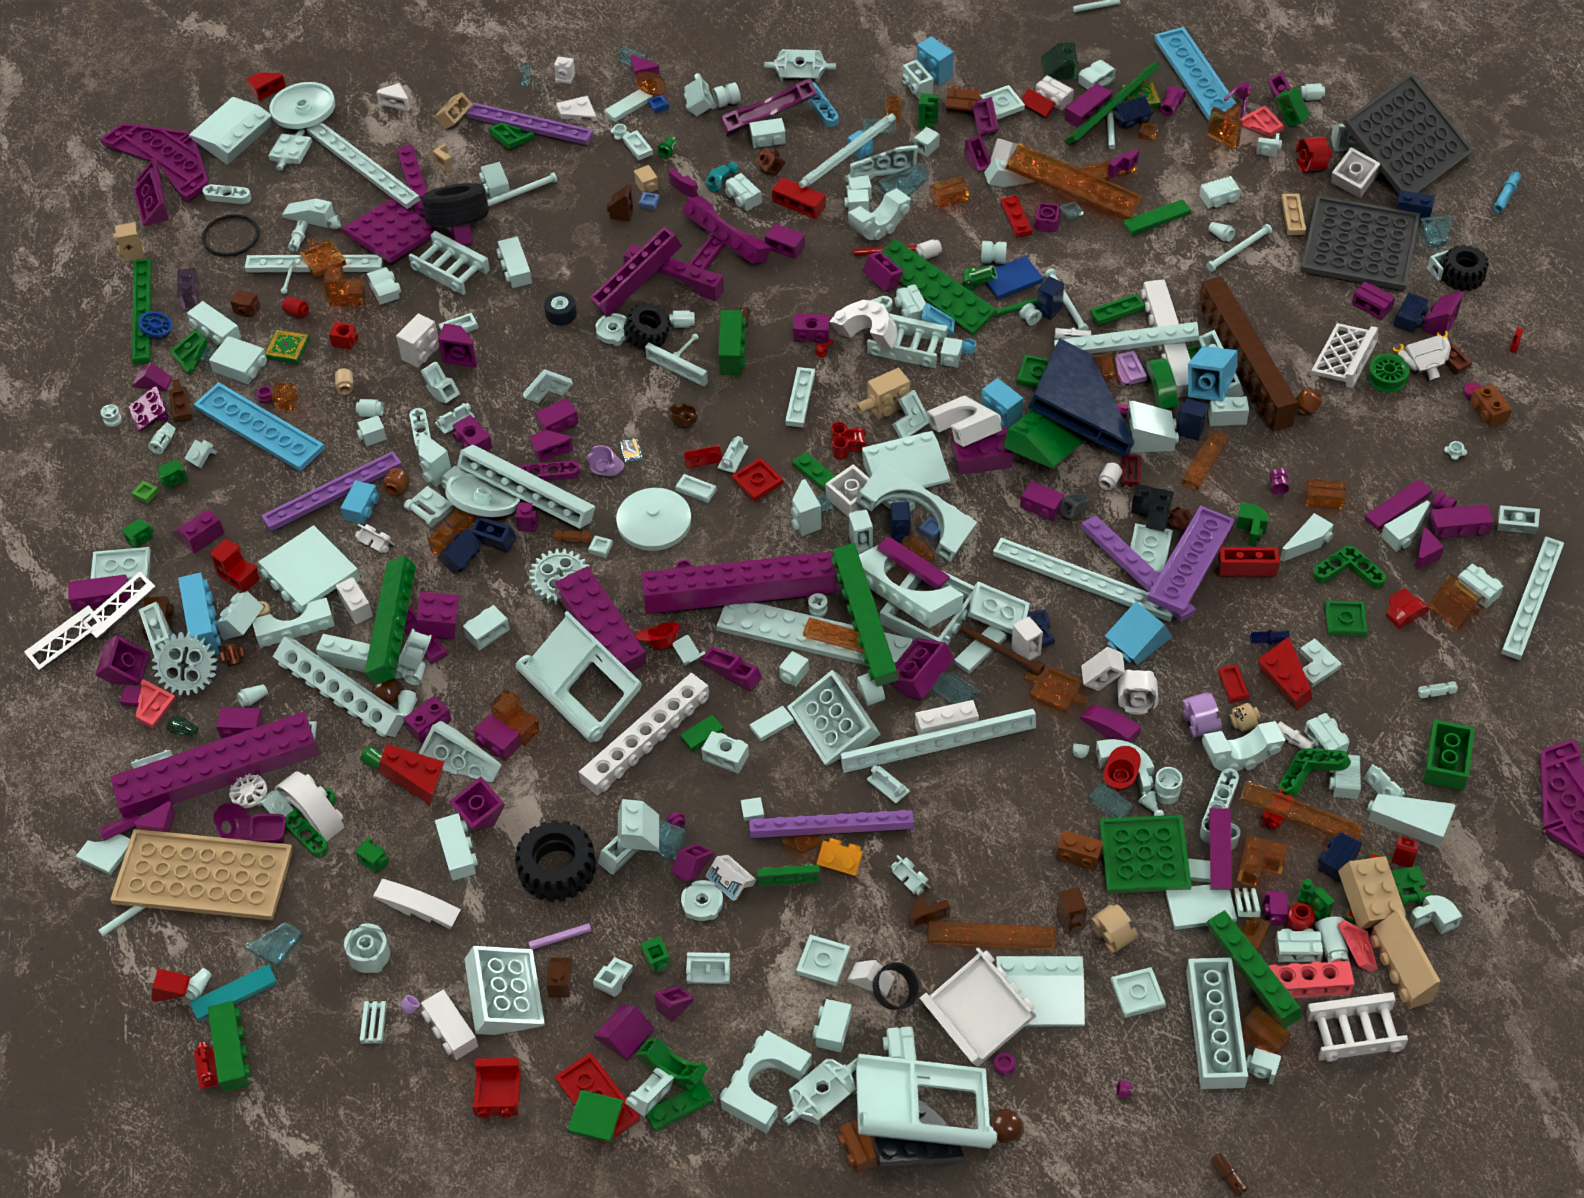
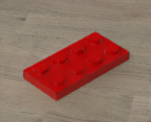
M591 1052L554 1076L556 1082L574 1106H576L581 1090L623 1100L624 1104L612 1139L640 1121V1116L634 1109L625 1104L626 1098Z

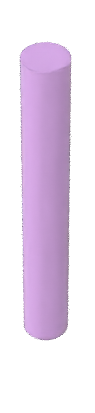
M589 923L530 941L529 946L530 949L546 946L591 932V927Z

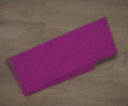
M153 158L135 179L136 186L133 189L143 226L169 220L161 173L156 159Z

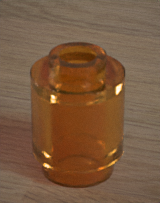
M892 95L885 100V115L888 116L892 113L896 117L895 120H897L901 116L902 100L900 97Z

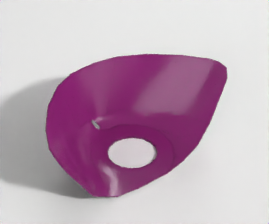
M221 804L214 813V824L221 838L252 841L249 838L251 821L249 812L239 804ZM224 821H228L231 825V831L228 834L222 830V823Z

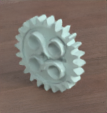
M556 549L554 554L549 550L548 556L542 553V560L536 558V564H532V570L529 571L531 589L535 590V595L540 594V600L547 598L548 604L553 600L554 604L557 605L559 601L555 595V588H552L555 587L554 582L586 566L589 567L585 559L580 560V554L574 557L573 551L566 554V549L562 553H559V550Z
M180 632L178 638L175 634H172L171 640L166 637L164 639L165 644L160 643L158 645L161 650L154 651L158 657L152 659V661L157 663L152 669L158 670L154 675L155 677L161 676L158 683H166L164 689L170 686L172 687L171 693H174L177 689L179 690V695H182L184 690H186L187 695H190L192 689L195 693H198V687L203 690L206 688L204 682L206 684L212 682L209 677L216 675L211 670L217 669V666L212 665V663L217 661V658L211 657L215 651L208 650L211 644L204 645L205 638L199 641L198 634L191 638L190 632L187 633L186 637ZM185 647H188L186 663L189 665L185 668L184 671L185 680H182L181 676L183 673L184 664L181 662L185 659ZM173 648L180 650V657H175L172 654ZM192 651H197L200 654V660L192 658ZM171 667L176 668L178 676H172L169 669ZM190 670H194L197 672V679H193L189 676Z

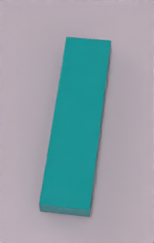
M268 964L189 1003L198 1022L209 1018L207 1007L232 1000L236 1005L278 985Z

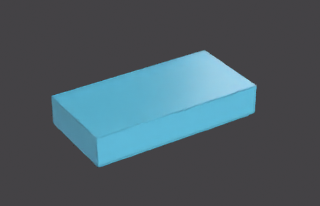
M929 303L924 305L921 319L926 322L947 326V335L950 336L954 331L955 320Z

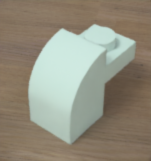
M433 362L421 370L427 382L426 387L428 391L439 402L447 403L460 394L453 379L445 377L438 362Z
M1436 895L1427 896L1423 905L1416 907L1411 912L1409 924L1414 929L1431 921L1441 935L1458 927L1462 915L1447 898Z

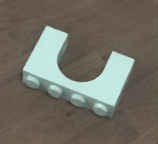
M766 1030L763 1036L757 1038L754 1050L745 1056L740 1071L736 1070L731 1079L732 1083L728 1088L725 1087L720 1095L721 1108L724 1111L766 1134L778 1117L777 1106L757 1096L750 1089L751 1079L763 1069L775 1068L798 1080H802L812 1064V1055L809 1052Z

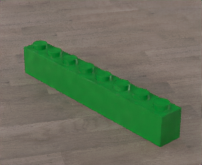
M851 543L833 549L835 557L831 559L834 568H839L840 571L836 574L839 584H844L845 587L841 589L844 599H849L850 602L847 605L849 615H854L855 618L852 621L854 631H859L860 633L857 640L860 648L864 647L865 649L862 656L865 665L869 664L871 668L867 670L870 681L875 680L877 687L899 680L898 673L856 545Z
M406 555L386 563L365 668V674L376 685L396 677L416 570L414 562L410 561Z

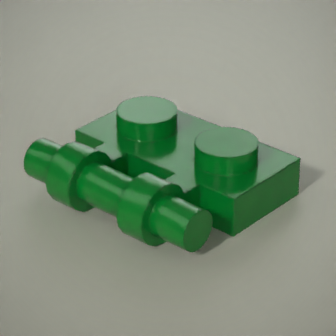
M1420 866L1391 870L1403 906L1410 902L1423 903L1425 897L1432 896L1430 891L1423 892L1421 890L1427 884ZM1410 890L1412 894H1406L1403 891Z
M1306 878L1301 883L1300 892L1297 896L1298 903H1306L1312 907L1315 912V921L1330 917L1335 901L1321 887L1316 888L1312 884L1311 879Z

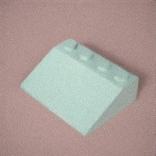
M232 97L191 132L189 137L228 165L271 127V114L259 105Z
M933 431L862 448L863 465L869 478L879 465L884 462L925 488L950 482V477Z
M833 670L787 706L826 766L840 760L841 753L862 749L881 735L843 677Z
M473 946L465 957V966L475 1034L498 1035L544 1026L545 1022L533 949Z
M997 956L996 968L1001 966L1008 975L1005 979L1010 984L1014 982L1022 991L1019 993L1020 997L1023 1000L1027 997L1035 1007L1032 1011L1036 1014V1017L1026 1026H1085L1083 956Z

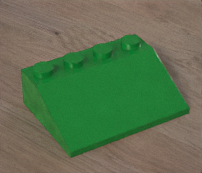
M1031 410L1009 428L1004 448L1054 469L1083 443V439L1075 431Z

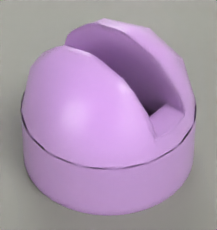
M406 995L401 1003V1009L406 1014L414 1013L420 1006V1002L411 995Z

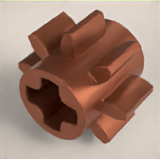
M1178 506L1169 512L1168 522L1172 528L1175 526L1180 530L1190 524L1192 514L1188 508L1184 509Z
M237 643L223 646L224 651L220 652L221 660L227 661V665L242 662L241 657L245 656L243 647L238 648Z

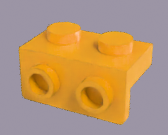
M830 838L829 841L823 840L817 865L857 876L862 856L865 855L864 851H860L861 846L849 843V847L841 845L842 841Z

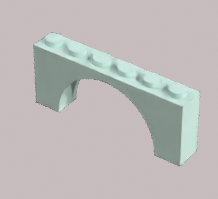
M884 462L879 465L856 499L857 503L870 511L882 502L891 499H908L924 506L934 516L940 530V541L935 553L949 562L953 560L977 524L972 517L965 515L955 506L943 501L939 496L929 492L925 487L918 485L908 476L901 474Z
M878 545L859 554L870 589L928 628L962 610L964 594L952 586L933 591H915L893 583L886 576V573L895 567V562L877 550Z

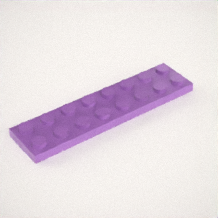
M1200 505L1151 588L1146 600L1183 615L1219 552L1220 547L1232 529L1235 519Z

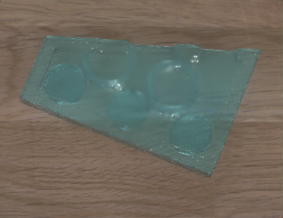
M920 162L879 180L878 186L884 194L897 188L909 197L929 179L930 173Z

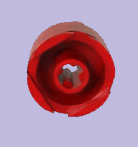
M1325 136L1300 139L1296 145V153H1299V158L1296 159L1300 171L1327 170L1329 158L1332 157V149L1328 147Z

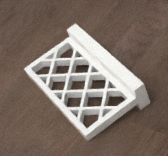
M1337 323L1313 366L1311 374L1346 382V387L1353 388L1378 342V327L1371 326L1369 330ZM1339 330L1346 331L1347 334L1339 336L1338 332ZM1356 335H1364L1363 338H1355ZM1350 337H1351V339L1353 340V341L1348 342V343H1344V341H1343V340L1348 339V338H1350ZM1340 342V346L1333 348V346L1331 345L1333 343ZM1355 345H1356L1357 348H1358V349L1353 350V351H1350V350L1348 349L1349 347H1352V346H1355ZM1341 350H1345V351H1346V353H1344V354H1342V355H1338V354H1337L1338 351H1341ZM1332 353H1333V355L1335 356V357L1330 358V359H1326V357H1325L1326 355H1329V354H1332ZM1348 357L1351 358L1350 362L1343 363L1342 361ZM1337 361H1338L1339 364H1340V365L1335 366V367H1332V366L1330 365L1331 363H1334V362H1337ZM1325 365L1328 367V369H1326V370H1319V369H1318L1319 367H1322V366H1325ZM1342 369L1345 371L1344 375L1336 373V371Z

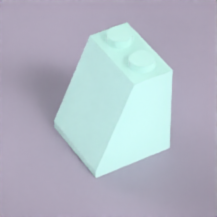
M1129 401L1126 426L1135 442L1130 453L1174 451L1175 443L1179 442L1178 432H1175L1176 419L1172 417V411L1136 401Z

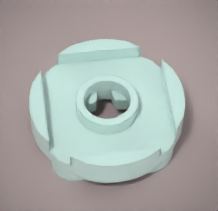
M616 313L611 314L609 317H606V315L601 317L596 323L597 339L614 346L621 345L627 337L624 336L623 329L627 317Z
M695 881L692 883V886L686 887L682 893V909L686 917L697 921L714 920L718 917V913L723 907L722 892L710 881ZM701 897H705L707 902L700 904L697 900L699 901Z

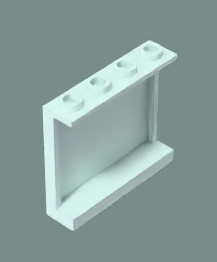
M314 525L258 561L260 566L259 573L264 580L268 579L272 588L275 591L279 590L282 598L286 602L289 601L293 609L301 614L305 612L309 602L323 598L336 589L337 584L352 577L356 583L361 580L358 569Z

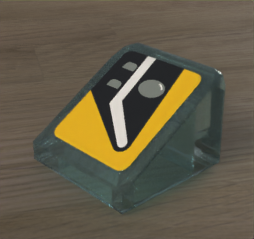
M637 437L619 441L620 451L625 463L642 459Z

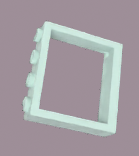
M910 572L900 587L914 590L922 579ZM946 573L950 578L941 588L952 586L964 594L963 598L966 601L963 604L962 610L955 614L939 638L895 617L900 608L889 601L880 611L881 624L907 638L913 639V641L916 638L946 642L948 646L952 635L958 633L963 620L966 621L969 617L968 612L974 586Z

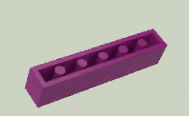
M664 226L589 297L596 308L606 317H609L682 247L676 235Z

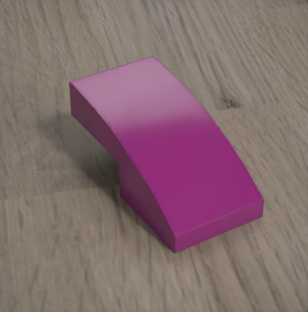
M1139 150L1126 152L1112 160L1108 166L1107 176L1113 179L1122 170L1129 172L1138 164Z

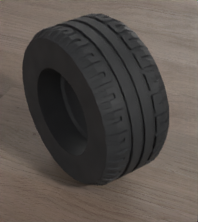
M478 183L448 185L428 191L422 197L425 220L431 227H454L473 223L485 218L489 212L485 188Z

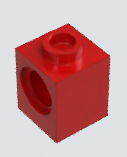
M335 322L329 333L333 347L352 350L354 344L358 342L359 335L356 332L355 325Z

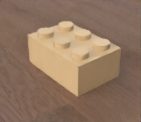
M1386 856L1349 861L1338 870L1358 927L1362 929L1373 928L1398 909H1401L1404 916H1406Z

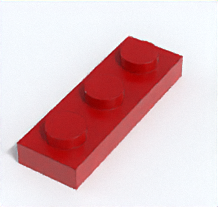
M1017 195L1001 198L1000 204L1015 237L1020 238L1032 235L1033 230Z

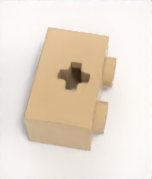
M461 92L451 97L434 118L445 130L454 125L473 104Z
M136 222L115 226L116 233H113L115 244H119L117 246L119 256H123L124 262L145 258L144 246Z

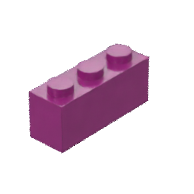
M1098 83L1092 88L1090 87L1087 92L1079 96L1073 103L1067 105L1065 108V121L1078 128L1112 98V91Z
M1488 504L1433 509L1431 510L1428 522L1432 534L1437 539H1446L1449 537L1489 534L1494 521Z
M123 574L70 581L68 601L73 611H81L88 605L91 609L99 608L129 580L127 575ZM131 592L121 593L119 595V603L128 601Z

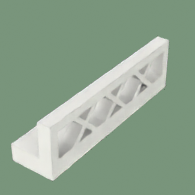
M141 571L138 572L94 611L98 618H102V623L91 633L97 639H100L143 601L144 598L156 589L155 585ZM141 577L146 585L140 590H134V582ZM131 592V598L128 601L119 603V595L121 593ZM116 605V611L111 616H104L105 607ZM89 615L83 621V625L85 627L91 628L88 622H90L93 619V617Z
M88 605L32 645L24 653L36 668L40 670L89 635L102 622ZM89 615L97 622L91 628L83 627V621ZM73 628L80 629L77 638H66L67 633ZM64 640L62 649L59 651L50 650L51 644L55 641ZM42 651L47 652L46 660L39 664L34 657Z

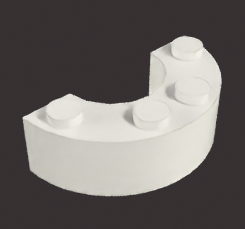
M861 300L837 311L830 320L838 335L852 338L862 329L871 328L870 334L877 345L892 349L897 338L895 322L886 308L876 301Z
M296 771L275 787V790L282 795L289 805L293 804L298 808L309 824L326 842L345 828L342 822L344 819L343 815L339 810L334 809L326 798L328 796L326 791L321 786L317 787L309 774L305 776Z

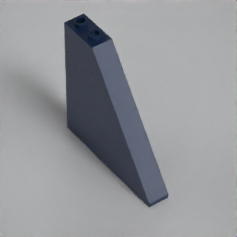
M1059 338L1027 408L1127 457L1135 442L1092 354Z

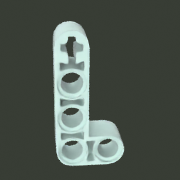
M1228 768L1221 772L1203 818L1200 838L1210 844V831L1207 830L1210 829L1209 809L1230 808L1239 780V774L1234 769ZM1232 823L1231 837L1233 838H1231V850L1237 847L1240 837L1239 827Z

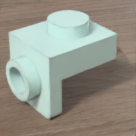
M1276 133L1275 139L1259 138L1256 154L1276 157L1277 150H1281L1282 140H1279L1280 134Z
M195 440L185 459L202 468L209 454L213 453L216 455L217 451L212 448L213 444L203 440V442Z

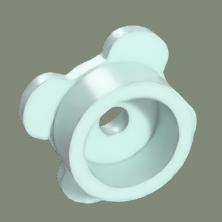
M617 124L611 129V133L614 134L616 140L623 139L622 136L630 133L624 124Z
M1453 441L1444 448V451L1453 460H1458L1460 456L1467 454L1464 445L1458 441Z

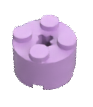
M1206 692L1182 700L1185 709L1182 711L1183 717L1186 722L1189 721L1191 724L1189 728L1193 738L1222 729L1221 718H1217L1219 710L1211 693Z

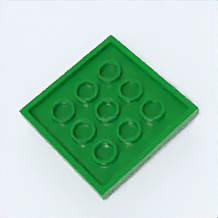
M1182 815L1099 819L1101 841H1103L1102 853L1107 894L1191 890L1192 883Z

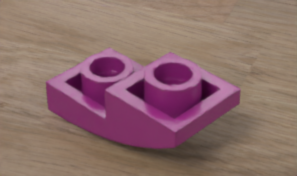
M675 168L668 170L669 183L674 188L689 197H697L698 185L695 180H692L689 175L683 177Z

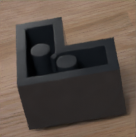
M1137 484L1131 513L1148 516L1146 528L1164 532L1169 512L1171 511L1174 492Z

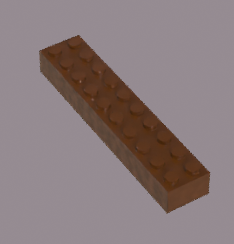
M1221 276L1202 281L1201 289L1199 290L1200 298L1197 303L1198 309L1205 316V321L1210 325L1212 331L1215 330L1223 349L1238 350L1236 374L1240 375L1243 386L1247 387L1251 399H1254L1257 404L1258 411L1263 414L1265 423L1270 426L1273 432L1292 427L1298 401Z

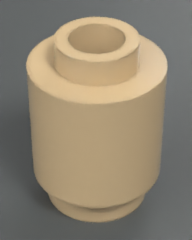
M339 369L335 373V386L339 394L349 395L354 388L353 373L349 369Z

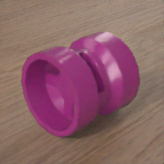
M1274 469L1269 474L1270 481L1272 482L1270 485L1271 491L1277 495L1287 493L1290 489L1288 472L1285 469Z
M1439 491L1434 497L1431 507L1434 509L1453 508L1457 504V499L1449 498L1446 496V493Z

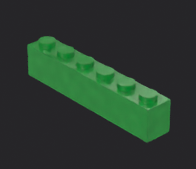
M1224 910L1207 921L1209 933L1228 958H1232V963L1283 1030L1302 1019L1300 1006L1229 914Z

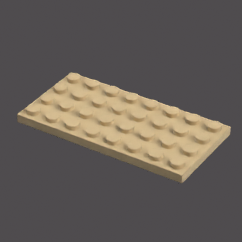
M134 829L110 901L112 904L273 920L293 853V846L289 844Z

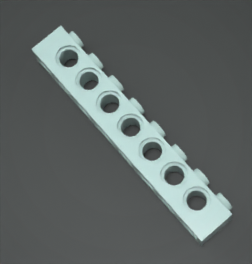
M287 637L282 639L273 655L279 661L278 665L285 669H291L294 676L300 679L304 678L306 680L305 683L310 687L320 689L319 693L321 695L333 698L334 704L347 708L350 715L363 719L362 723L364 725L376 728L377 734L385 738L387 736L396 737L404 723L403 718L406 717L404 714L295 639Z

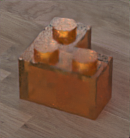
M325 267L323 284L329 307L364 306L366 289L363 278L346 279L343 267Z
M505 689L490 704L492 716L516 731L520 735L523 746L540 731L537 716L523 710L521 697L516 692H510Z
M1247 835L1237 882L1257 887L1261 870L1282 874L1289 844Z

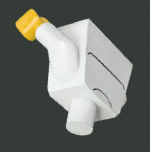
M1445 331L1444 336L1439 335V332H1437L1435 337L1409 344L1405 347V350L1403 344H1400L1401 349L1399 350L1393 347L1394 354L1402 357L1409 364L1410 369L1417 371L1418 374L1427 371L1430 381L1440 378L1437 368L1445 364L1451 350L1447 331Z

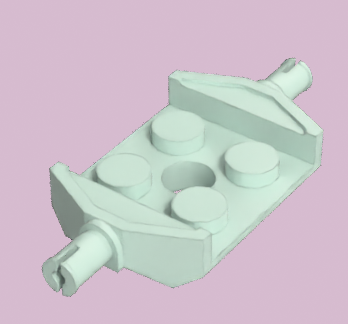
M781 50L774 62H764V69H776L780 81H783V78H814L818 82L824 70H836V63H826L819 50ZM799 60L804 62L802 65L796 64Z
M857 1058L847 1066L833 1059H826L789 1089L793 1111L783 1118L784 1123L789 1126L797 1118L801 1117L804 1120L819 1125L821 1118L850 1094L854 1096L856 1094V1087L852 1073L856 1070ZM824 1084L828 1086V1090L823 1093L816 1090L817 1086Z

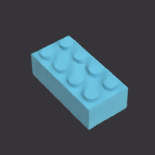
M201 572L178 578L187 631L191 633V638L198 634L199 641L205 638L204 645L211 644L208 650L215 651L212 656L219 655V646H222L220 635H218L219 628L217 620H215L217 615L215 607L212 605L214 599L208 580L203 579ZM194 651L197 660H199L201 658L200 654L197 651Z

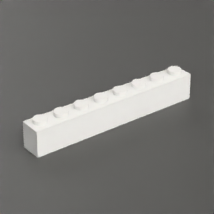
M1165 279L1144 282L1140 294L1141 299L1145 301V312L1149 313V325L1161 327L1179 324ZM1185 342L1157 345V350L1161 352V358L1166 359L1173 373L1177 397L1188 396V363L1191 360Z

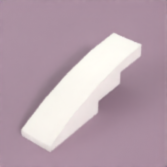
M385 879L381 880L373 895V898L408 916L412 913L429 923L432 920L448 929H451L461 910L424 892Z

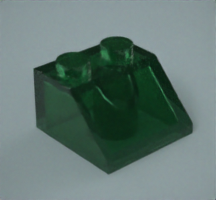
M1075 42L1058 43L1041 56L1044 77L1048 75L1055 80L1077 79L1078 59Z

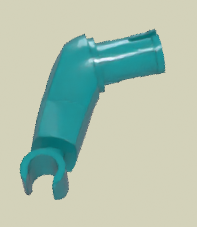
M732 161L727 167L722 165L711 170L706 178L708 190L711 192L720 190L722 181L730 175V172L736 174L739 165Z

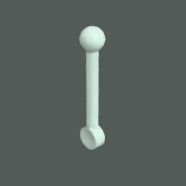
M293 260L289 262L290 268L284 287L281 289L282 294H286L288 291L287 286L293 268L296 266V262Z
M693 334L692 338L678 352H674L673 355L680 358V354L693 341L698 340V335Z

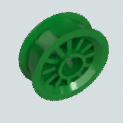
M1391 353L1380 354L1371 360L1367 378L1369 383L1379 391L1397 392L1406 386L1410 367L1398 355Z

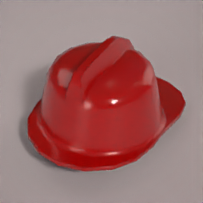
M667 622L640 630L634 636L639 641H648L653 649L661 651L671 647L672 643L677 641L676 632L680 626L676 622Z
M1124 745L1114 749L1108 758L1103 777L1105 782L1118 792L1119 790L1129 788L1136 780L1141 765L1139 752L1131 746Z

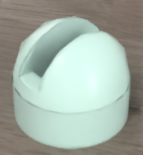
M338 215L328 219V222L332 224L329 225L331 229L341 228Z
M1074 743V756L1085 758L1090 746Z

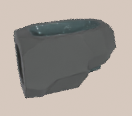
M1081 493L1066 495L1061 500L1059 508L1061 514L1068 519L1079 516L1090 506V497Z

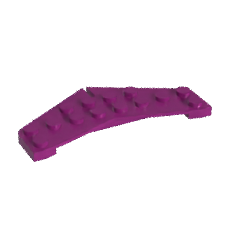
M123 123L100 138L101 143L106 147L148 161L155 158L158 166L181 198L187 202L202 192L205 186L209 185L197 144L189 137L191 133L189 131Z
M1570 739L1543 749L1540 755L1542 829L1546 830L1545 834L1584 858V768L1580 759L1579 747L1574 739Z

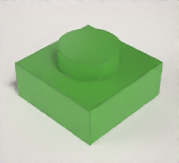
M142 481L132 492V496L143 503L149 504L159 493L158 487Z

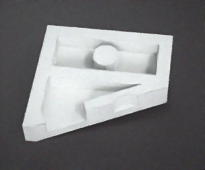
M588 96L556 103L561 119L582 120V117L591 118V121H597Z

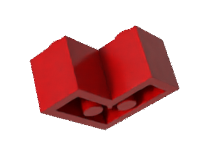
M225 539L209 553L216 574L240 592H247L260 580L257 572L258 568L253 563H248L244 560L238 544L235 542L231 543Z

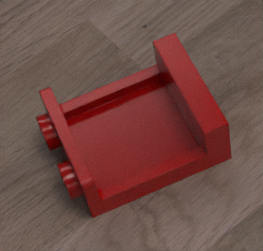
M519 1057L475 1058L476 1084L474 1103H472L474 1116L479 1118H489L490 1116L510 1118L519 1115L521 1081Z

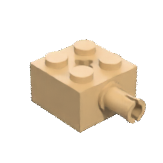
M896 368L869 380L868 399L856 403L858 413L862 414L871 409L876 417L881 419L901 410L902 407L897 399L910 391L909 379L900 368Z

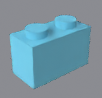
M355 480L340 508L343 520L365 524L367 518L371 516L373 506L379 500L376 485Z

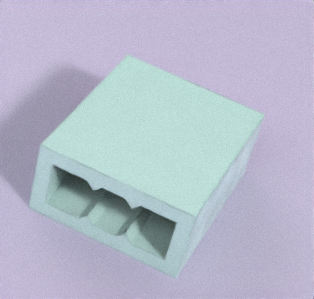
M228 336L211 356L209 362L213 372L249 384L256 377L259 370L265 366L267 357L264 348Z

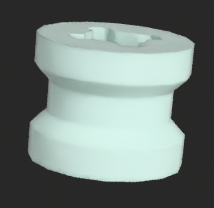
M1032 303L1026 304L1019 313L1020 317L1026 319V323L1030 326L1035 325L1042 317V313L1036 310Z
M106 405L101 409V416L107 427H115L121 423L122 417L116 405Z
M816 593L809 597L808 610L810 615L815 617L825 616L828 611L826 596Z

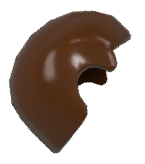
M683 403L680 407L673 404L669 408L671 421L678 427H688L694 424L698 418L697 409L694 406Z
M393 678L378 685L374 683L372 693L390 705L398 700V695H400L403 688L400 682Z
M1009 1109L999 1110L994 1113L989 1121L990 1126L997 1133V1140L1007 1144L1011 1141H1019L1024 1133L1023 1120L1015 1111Z

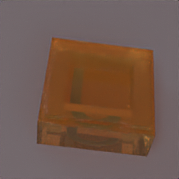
M1142 123L1139 138L1155 141L1158 125Z

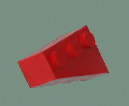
M1289 637L1257 659L1260 671L1296 710H1299L1313 699L1311 687Z
M386 744L380 759L379 773L397 785H402L409 790L410 794L418 796L430 807L443 774L444 762Z

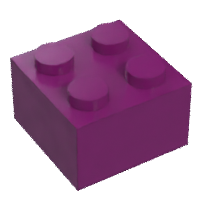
M420 591L416 632L427 636L430 634L432 635L431 637L454 639L459 595Z

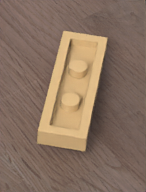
M1282 194L1281 200L1287 234L1305 235L1306 228L1300 195Z

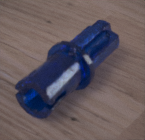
M1268 629V631L1251 632L1249 638L1252 644L1268 643L1272 645V643L1282 642L1287 637L1290 638V633L1288 630L1272 631Z

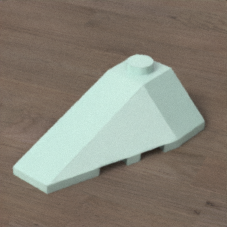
M918 146L897 147L851 163L850 176L852 178L865 176L875 170V166H878L881 170L874 173V176L916 172Z
M442 721L431 727L418 753L443 761V771L456 775H466L474 779L482 777L488 782L495 780L502 766L501 763L471 740Z

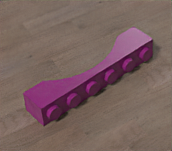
M809 78L768 99L721 116L719 122L725 135L749 126L751 122L761 121L815 97L817 92Z
M703 197L687 198L683 214L750 263L766 262L771 249L768 244L727 223L716 213L713 205Z
M631 244L623 255L624 264L641 247ZM669 258L655 272L673 277L688 285L701 297L715 302L724 291L722 275L673 258Z

